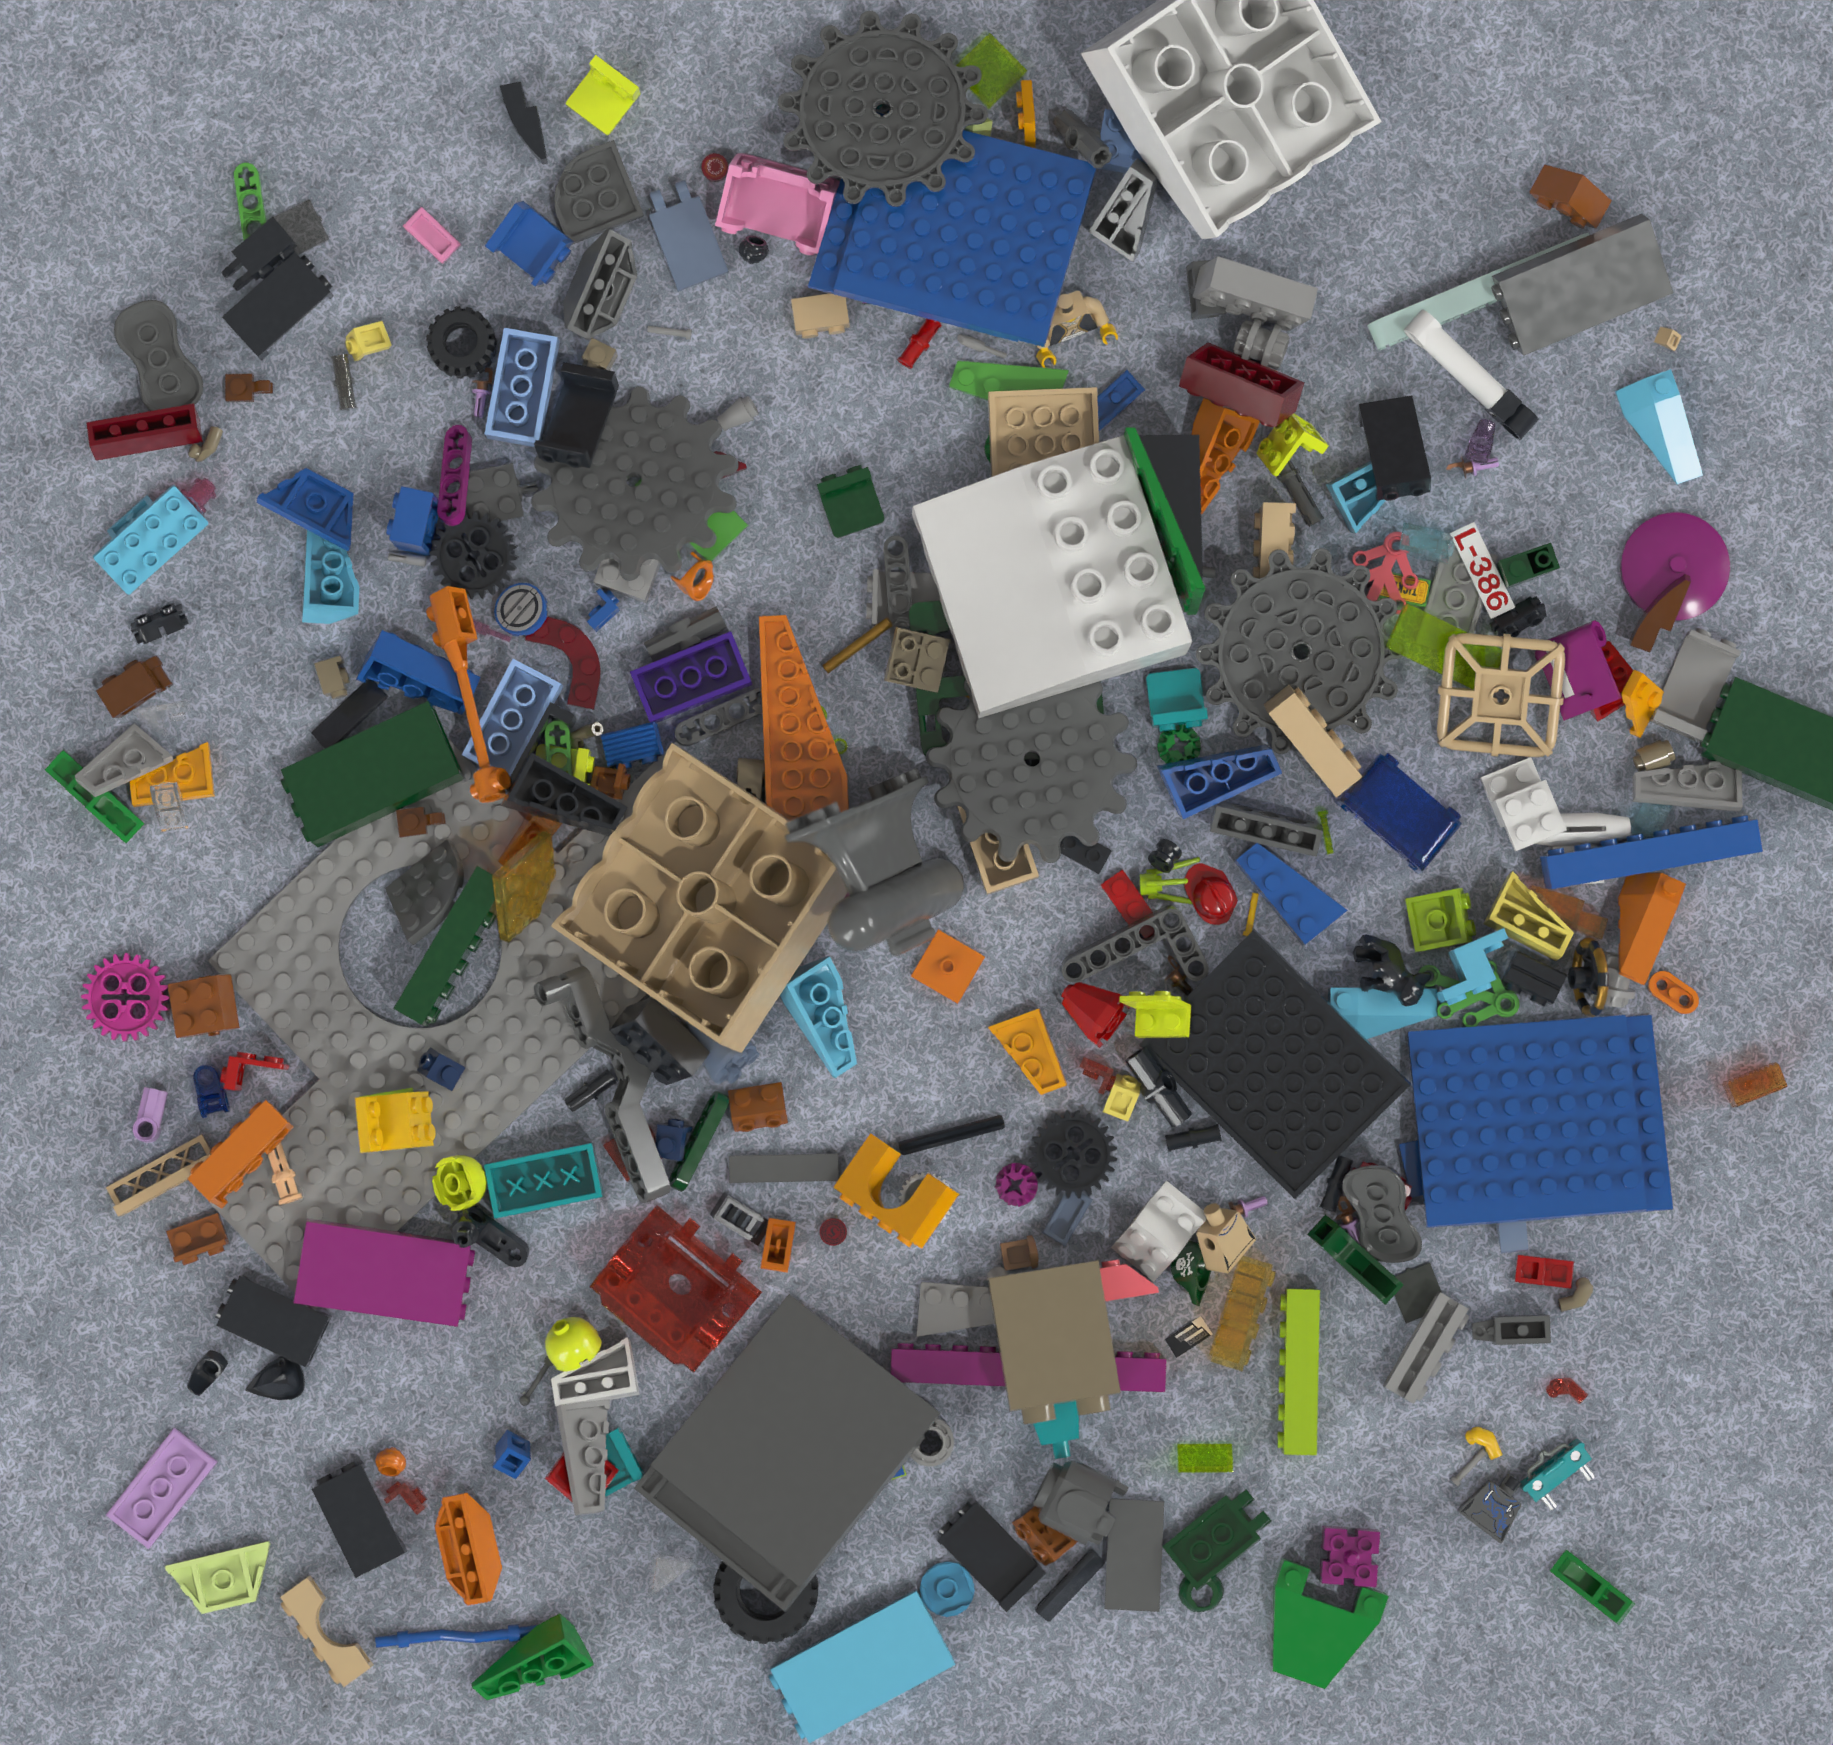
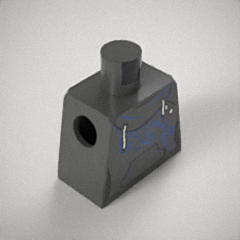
M1509 1474L1499 1487L1488 1480L1457 1511L1502 1544L1522 1505L1512 1497L1521 1483Z

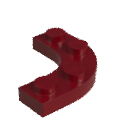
M547 617L537 631L525 637V641L548 645L562 650L569 657L573 666V678L567 704L594 710L601 679V666L595 647L589 638L574 625L563 620Z

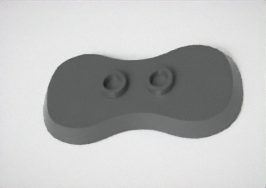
M145 300L131 305L122 311L115 321L114 335L119 347L131 358L138 370L140 393L145 406L150 411L193 403L196 405L203 394V380L197 368L184 356L179 346L177 322L172 310L158 300Z
M1380 1165L1364 1166L1347 1173L1342 1187L1346 1198L1354 1206L1360 1218L1359 1242L1361 1247L1380 1262L1399 1263L1416 1258L1422 1250V1239L1406 1216V1188L1400 1176L1393 1169Z

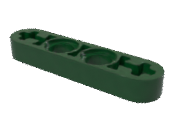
M715 1091L708 1099L685 1145L683 1160L677 1161L669 1177L671 1188L683 1192L688 1186L728 1107L729 1096Z

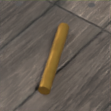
M886 617L822 665L825 671L830 673L893 626L891 620Z

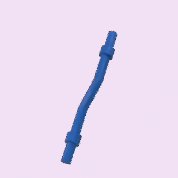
M519 1624L508 1625L506 1629L480 1632L440 1629L408 1633L407 1630L399 1631L397 1635L375 1637L376 1648L389 1646L405 1648L409 1647V1644L441 1640L481 1643L509 1639V1642L520 1641V1638L527 1635L537 1625L519 1627Z

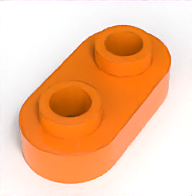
M1659 971L1650 976L1648 990L1655 998L1679 1014H1689L1696 1010L1699 1004V997L1694 989L1666 971ZM1659 980L1665 981L1666 988L1664 990L1657 988ZM1682 995H1685L1689 1000L1686 1006L1681 1005L1679 1002V998Z

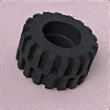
M460 306L454 307L455 310L451 311L448 308L444 310L443 315L440 316L438 314L434 318V324L430 323L428 328L430 332L426 336L428 352L436 366L451 377L454 375L459 379H463V376L475 377V373L479 372L481 374L485 371L484 368L487 365H491V359L496 355L495 345H497V339L494 330L487 318L485 319L479 311L475 312L470 307L461 309ZM459 328L470 329L477 336L475 349L464 357L453 356L446 348L448 336Z

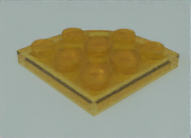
M545 831L539 833L492 875L499 936L503 941L509 943L533 919H537L541 914L542 905L547 897L551 882L556 875L554 849L550 833Z

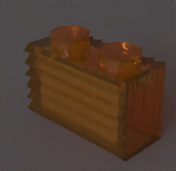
M1769 1063V1065H1764V1067H1759V1069H1754V1071H1749V1073H1744V1075L1724 1081L1722 1084L1732 1107H1739L1788 1087L1778 1063Z

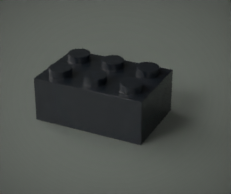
M653 997L627 1006L609 1029L615 1035L616 1040L621 1045L626 1046L639 1063L647 1066L653 1072L656 1080L665 1085L692 1077L710 1054Z

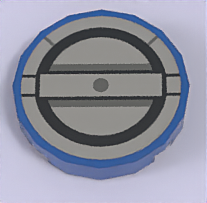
M530 583L511 585L500 594L496 601L494 609L496 622L505 632L512 636L533 634L542 626L547 618V599L541 590Z

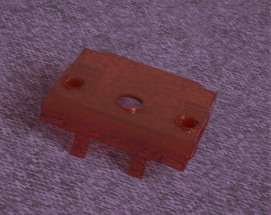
M656 1205L612 1256L608 1264L589 1287L600 1295L602 1306L674 1365L683 1364L694 1373L712 1350L714 1351L737 1324L762 1291L736 1271L743 1261L732 1253L724 1261L694 1236L700 1225L689 1218L684 1226H682ZM671 1236L678 1243H680L696 1258H698L713 1272H715L719 1277H721L725 1282H727L729 1286H725L721 1281H719L715 1276L708 1272L704 1267H702L686 1252H684L675 1243H673L669 1239V1237ZM675 1274L685 1276L691 1284L690 1292L684 1295L675 1293L669 1285L670 1277Z

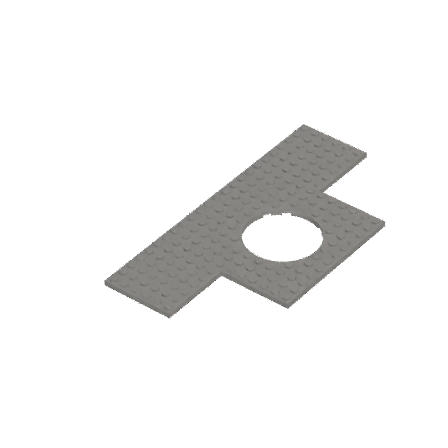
M450 740L449 742L465 779L402 808L425 807V814L445 813L446 824L427 826V835L400 838L395 811L337 838L208 960L220 975L231 974L233 988L319 1078L303 1096L282 1114L294 1126L281 1143L289 1169H293L296 1174L294 1180L298 1193H301L303 1198L279 1205L280 1197L277 1187L271 1181L274 1173L268 1154L264 1152L261 1156L263 1158L262 1164L256 1171L249 1174L246 1173L243 1176V1186L237 1192L233 1191L225 1197L228 1203L223 1209L209 1202L294 1293L296 1291L307 1218L398 1232L436 1196L432 1179L433 1176L437 1175L438 1167H435L440 1160L456 1155H466L475 1159L590 1049H584L579 1044L562 1000L546 1006L538 1003L534 994L535 983L553 976L559 977L561 973L585 966L592 975L611 1027L627 1006L640 1002L647 995L639 987L551 927L558 916L572 906L575 890L585 874L594 865L601 862L604 847L611 834L606 836L583 829L557 853L517 810L500 806L504 798L494 802L482 803L471 795L470 786L475 783L473 774L478 769L467 758L462 756V752ZM677 741L674 743L676 746L682 748ZM667 750L664 752V755L658 758V762H654L630 785L628 790H624L622 800L615 799L628 807L620 823L632 815L634 802L644 784L663 768V760ZM448 839L454 844L461 859L465 879L469 880L475 868L479 866L510 884L508 890L511 891L508 900L503 906L499 904L494 912L497 915L502 939L499 969L485 997L471 1011L459 1019L431 1028H408L395 1025L369 1011L349 987L340 962L339 945L342 924L354 900L370 883L395 869L413 866L433 851L435 847ZM430 1047L466 1067L453 1091L428 1079L417 1071L421 1056ZM412 1087L414 1092L429 1091V1097L433 1103L431 1122L435 1127L436 1133L433 1140L434 1146L360 1153L356 1097ZM307 1305V1307L313 1310L318 1308L317 1306Z

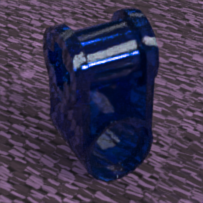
M212 1064L198 1067L193 1074V1081L201 1117L207 1118L208 1114L221 1111L225 1113L230 1112L227 1093L223 1083H221L219 1069ZM204 1069L210 1070L214 1075L211 1084H205L201 1080V1073ZM219 1102L218 1104L208 1105V1103Z

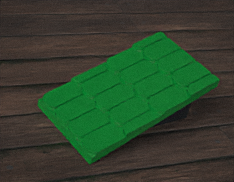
M1125 428L1124 437L1182 612H1186L1187 615H1197L1206 589L1203 583L1199 435H1138L1136 428Z

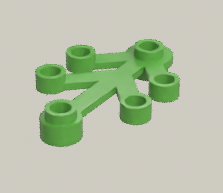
M1489 961L1494 967L1493 973L1496 977V980L1490 982L1494 993L1482 991L1473 995L1472 990L1465 993L1467 998L1452 1005H1448V1003L1439 1004L1437 1015L1441 1019H1448L1454 1012L1478 1001L1491 1004L1476 1013L1468 1012L1462 1017L1463 1025L1465 1027H1475L1479 1022L1496 1014L1501 1017L1513 1016L1518 1011L1520 1003L1514 992L1505 990L1498 976L1496 963ZM1425 965L1418 971V973L1425 971L1433 973V979L1424 985L1426 987L1439 985L1449 988L1461 983L1458 980L1441 975L1439 969L1434 965ZM1504 998L1510 1001L1508 1009L1501 1007L1500 1003ZM1442 1006L1449 1007L1450 1013L1448 1016L1441 1015L1440 1008ZM1468 1015H1473L1475 1017L1476 1021L1474 1025H1468L1466 1023V1017Z

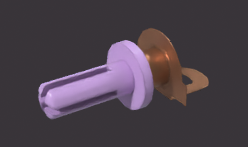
M485 367V372L489 373L488 381H472L477 383V389H472V392L477 394L474 416L477 418L483 417L486 395H491V391L487 390L488 384H494L492 383L493 371L488 367Z
M1461 456L1462 462L1449 464L1446 470L1454 467L1463 468L1466 479V473H1472L1473 476H1476L1478 470L1498 467L1499 462L1497 461L1499 460L1495 457L1475 461L1471 457L1470 462L1464 463Z
M1265 1196L1246 1203L1240 1199L1238 1200V1205L1235 1206L1232 1202H1228L1231 1210L1238 1211L1246 1218L1249 1211L1266 1206L1267 1199Z
M1341 1196L1337 1206L1342 1213L1335 1219L1342 1220L1340 1227L1342 1229L1347 1228L1349 1235L1360 1245L1359 1231L1355 1225L1358 1222V1218L1351 1215L1356 1209L1353 1210L1349 1200ZM1341 1201L1346 1202L1348 1206L1347 1209H1342L1340 1205Z

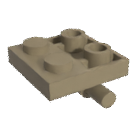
M896 627L884 681L938 693L950 639Z

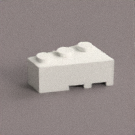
M628 1337L616 1345L597 1353L590 1362L586 1360L583 1363H579L581 1368L568 1372L564 1371L551 1378L556 1407L563 1404L614 1400L640 1395L631 1341Z

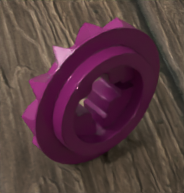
M1011 1163L1004 1166L997 1174L995 1189H997L999 1198L1004 1200L1007 1205L1020 1207L1031 1202L1036 1196L1038 1190L1037 1177L1027 1165ZM1011 1178L1014 1181L1024 1178L1019 1186L1020 1192L1017 1189L1013 1191L1008 1190L1012 1185Z

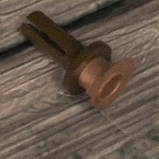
M1169 955L1168 961L1175 970L1165 980L1170 978L1173 981L1171 986L1173 988L1178 986L1188 996L1193 989L1185 981L1187 976L1185 973L1182 975L1179 973L1180 965ZM1171 959L1174 960V962L1177 964V967L1174 966V964L1171 962Z

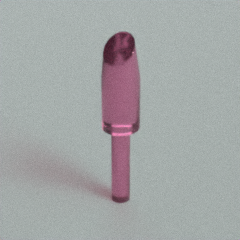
M473 620L477 633L484 636L489 634L510 642L512 637L489 629L490 626Z

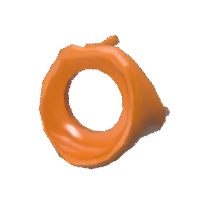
M691 552L690 554L698 562L687 571L681 580L673 575L670 578L692 600L701 601L707 596L713 583V564L709 560H702L694 552ZM704 568L705 574L703 579L693 586L696 573L699 569Z

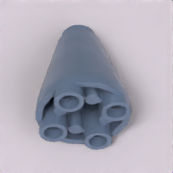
M686 1021L685 1023L688 1031L710 1052L703 1064L710 1078L716 1084H721L725 1081H728L729 1084L734 1083L742 1075L740 1070L746 1065L753 1063L759 1057L755 1045L750 1041L743 1052L740 1053L717 1043Z

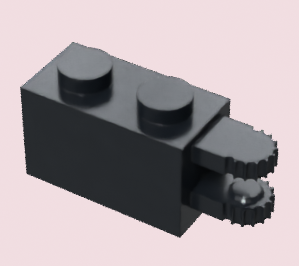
M272 217L231 251L236 259L221 274L225 278L230 277L244 266L247 272L232 285L238 291L253 279L256 281L259 278L265 279L274 271V265L280 260L284 262L295 252L294 249L297 245L276 219Z

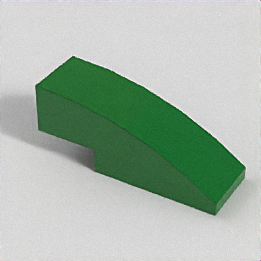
M1568 1550L1564 1551L1550 1570L1552 1574L1618 1625L1621 1624L1635 1605L1631 1599Z

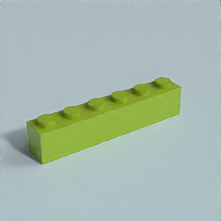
M1285 1288V1294H1280V1310L1285 1311V1322L1280 1321L1279 1338H1284V1349H1279V1365L1284 1366L1283 1377H1278V1393H1283V1404H1278L1277 1416L1278 1421H1282V1432H1277V1448H1282V1454L1317 1455L1320 1290Z

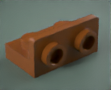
M219 1213L166 1231L175 1256L173 1257L174 1262L182 1261L183 1266L198 1261L197 1255L208 1252L209 1256L224 1252L223 1246L230 1244Z
M1033 1506L1021 1517L1014 1520L1012 1524L1015 1526L1017 1535L1026 1541L1032 1549L1035 1559L1044 1566H1047L1060 1558L1078 1541L1042 1524L1038 1517L1040 1508Z

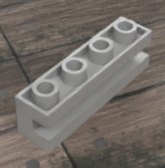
M1438 1291L1383 1386L1413 1404L1416 1399L1421 1401L1428 1389L1425 1386L1430 1376L1434 1378L1442 1365L1439 1362L1444 1352L1448 1354L1455 1343V1339L1452 1338L1457 1329L1462 1330L1467 1323L1469 1315L1466 1313L1469 1309Z

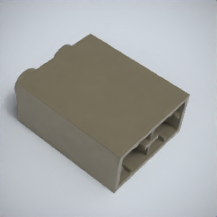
M1099 1261L989 1278L988 1285L1009 1412L1021 1410L1023 1424L1025 1425L1055 1420L1054 1405L1076 1401L1078 1416L1110 1411L1109 1396L1121 1392Z

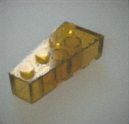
M1242 1256L1237 1262L1208 1356L1209 1361L1242 1372L1244 1365L1247 1366L1251 1355V1350H1249L1251 1340H1255L1260 1325L1257 1323L1259 1312H1264L1268 1300L1267 1297H1264L1267 1286H1272L1276 1271H1272V1264Z

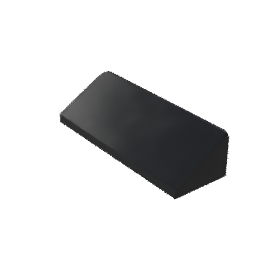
M367 679L365 683L360 685L320 723L311 734L325 749L343 741L389 696L373 680Z
M1089 1550L1035 1606L1036 1613L1050 1622L1101 1569L1105 1562L1093 1550Z

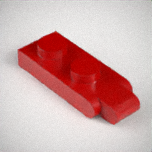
M1123 869L1100 885L1128 925L1152 913V910ZM1144 925L1140 928L1139 934L1141 933L1144 938H1148L1154 933V928L1150 925Z

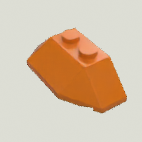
M468 1493L443 1497L435 1530L447 1581L464 1598L463 1601L467 1606L492 1601L502 1571L491 1516Z

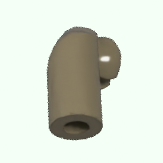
M214 426L210 427L205 443L201 447L198 444L191 445L188 456L194 458L197 462L204 461L217 450L223 430Z
M594 722L570 733L571 749L578 750V748H584V739L601 735L603 733L602 724Z
M1582 1277L1576 1281V1290L1573 1295L1558 1299L1561 1312L1582 1307L1587 1303L1593 1293V1285L1590 1284L1588 1278Z

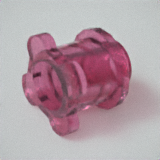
M196 478L194 480L195 484L188 491L182 489L180 492L200 513L204 514L207 510L203 506L211 498H216L214 492L216 487L206 478L202 480Z

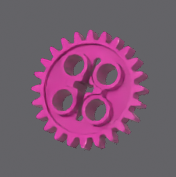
M125 953L121 961L119 955L114 954L113 963L104 958L103 963L105 967L102 968L94 965L97 974H87L92 982L91 984L82 985L89 990L88 994L81 995V998L88 1000V1004L82 1006V1009L91 1011L86 1019L96 1020L93 1024V1029L103 1027L102 1036H106L111 1031V1040H116L119 1034H121L122 1041L127 1042L129 1034H131L132 1038L137 1041L139 1040V1032L148 1037V1027L157 1030L158 1026L155 1021H165V1018L160 1014L161 1011L170 1010V1008L163 1005L164 1001L170 1000V996L164 995V991L168 990V985L161 984L166 975L157 976L156 973L160 967L154 966L150 969V959H146L141 964V955L136 954L133 961H131L130 954ZM111 976H116L119 980V986L114 991H110L107 988V980ZM142 976L146 980V987L138 992L134 988V981ZM125 990H127V994L149 995L150 1000H127L125 1005L123 1000H103L102 996L104 994L124 995ZM114 1003L118 1007V1014L110 1019L106 1014V1008L109 1004ZM137 1004L144 1005L146 1013L141 1019H137L133 1014V1009Z

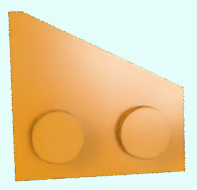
M1021 80V92H1016L1017 108H1022V113H1018V127L1023 129L1024 146L1036 148L1032 80Z
M1633 670L1621 694L1623 703L1626 706V717L1633 721V726L1629 729L1630 734L1641 738L1655 709L1661 704L1664 691L1646 675Z

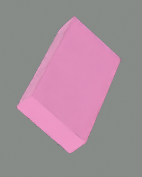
M422 207L403 225L442 264L461 246Z

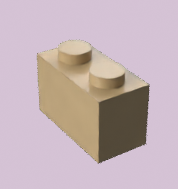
M829 293L791 299L796 335H802L804 339L817 337L818 332L829 331L830 335L841 334L845 332V328H850L846 297Z

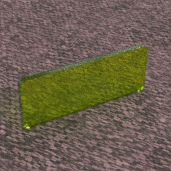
M1406 604L1403 606L1388 639L1387 648L1442 675L1448 638L1452 634L1457 635L1468 632L1417 607ZM1463 644L1480 666L1500 667L1502 649L1496 646ZM1456 649L1453 681L1474 689L1475 671Z

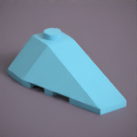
M1671 369L1615 391L1625 419L1633 426L1642 441L1647 444L1676 484L1703 476L1681 396Z
M830 956L798 967L780 994V997L832 1077L836 1078L855 1066L857 1060L852 1033L849 1031L846 1014H848L847 1005H844L842 989H844L843 982Z
M1328 988V1002L1366 1039L1437 1016V989H1424L1423 995L1417 1004L1403 1006L1394 993L1375 989L1364 992L1361 988Z

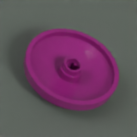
M1671 512L1650 518L1631 534L1622 552L1620 571L1627 594L1644 612L1671 583L1684 574L1689 575L1691 583L1675 620L1684 621L1703 614L1720 599L1729 580L1730 559L1722 537L1709 523L1691 514Z

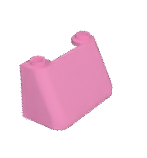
M738 153L729 164L715 226L721 227L723 232L729 234H736L737 231H741L745 227L796 242L795 246L800 248L799 252L813 256L819 252L840 181L830 177L821 184H813L807 178V170L750 154Z

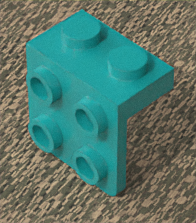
M1191 668L1147 675L1146 683L1152 728H1159V732L1175 730V725L1186 724V728H1196L1203 726L1202 722L1208 720L1207 708L1204 706L1199 669Z

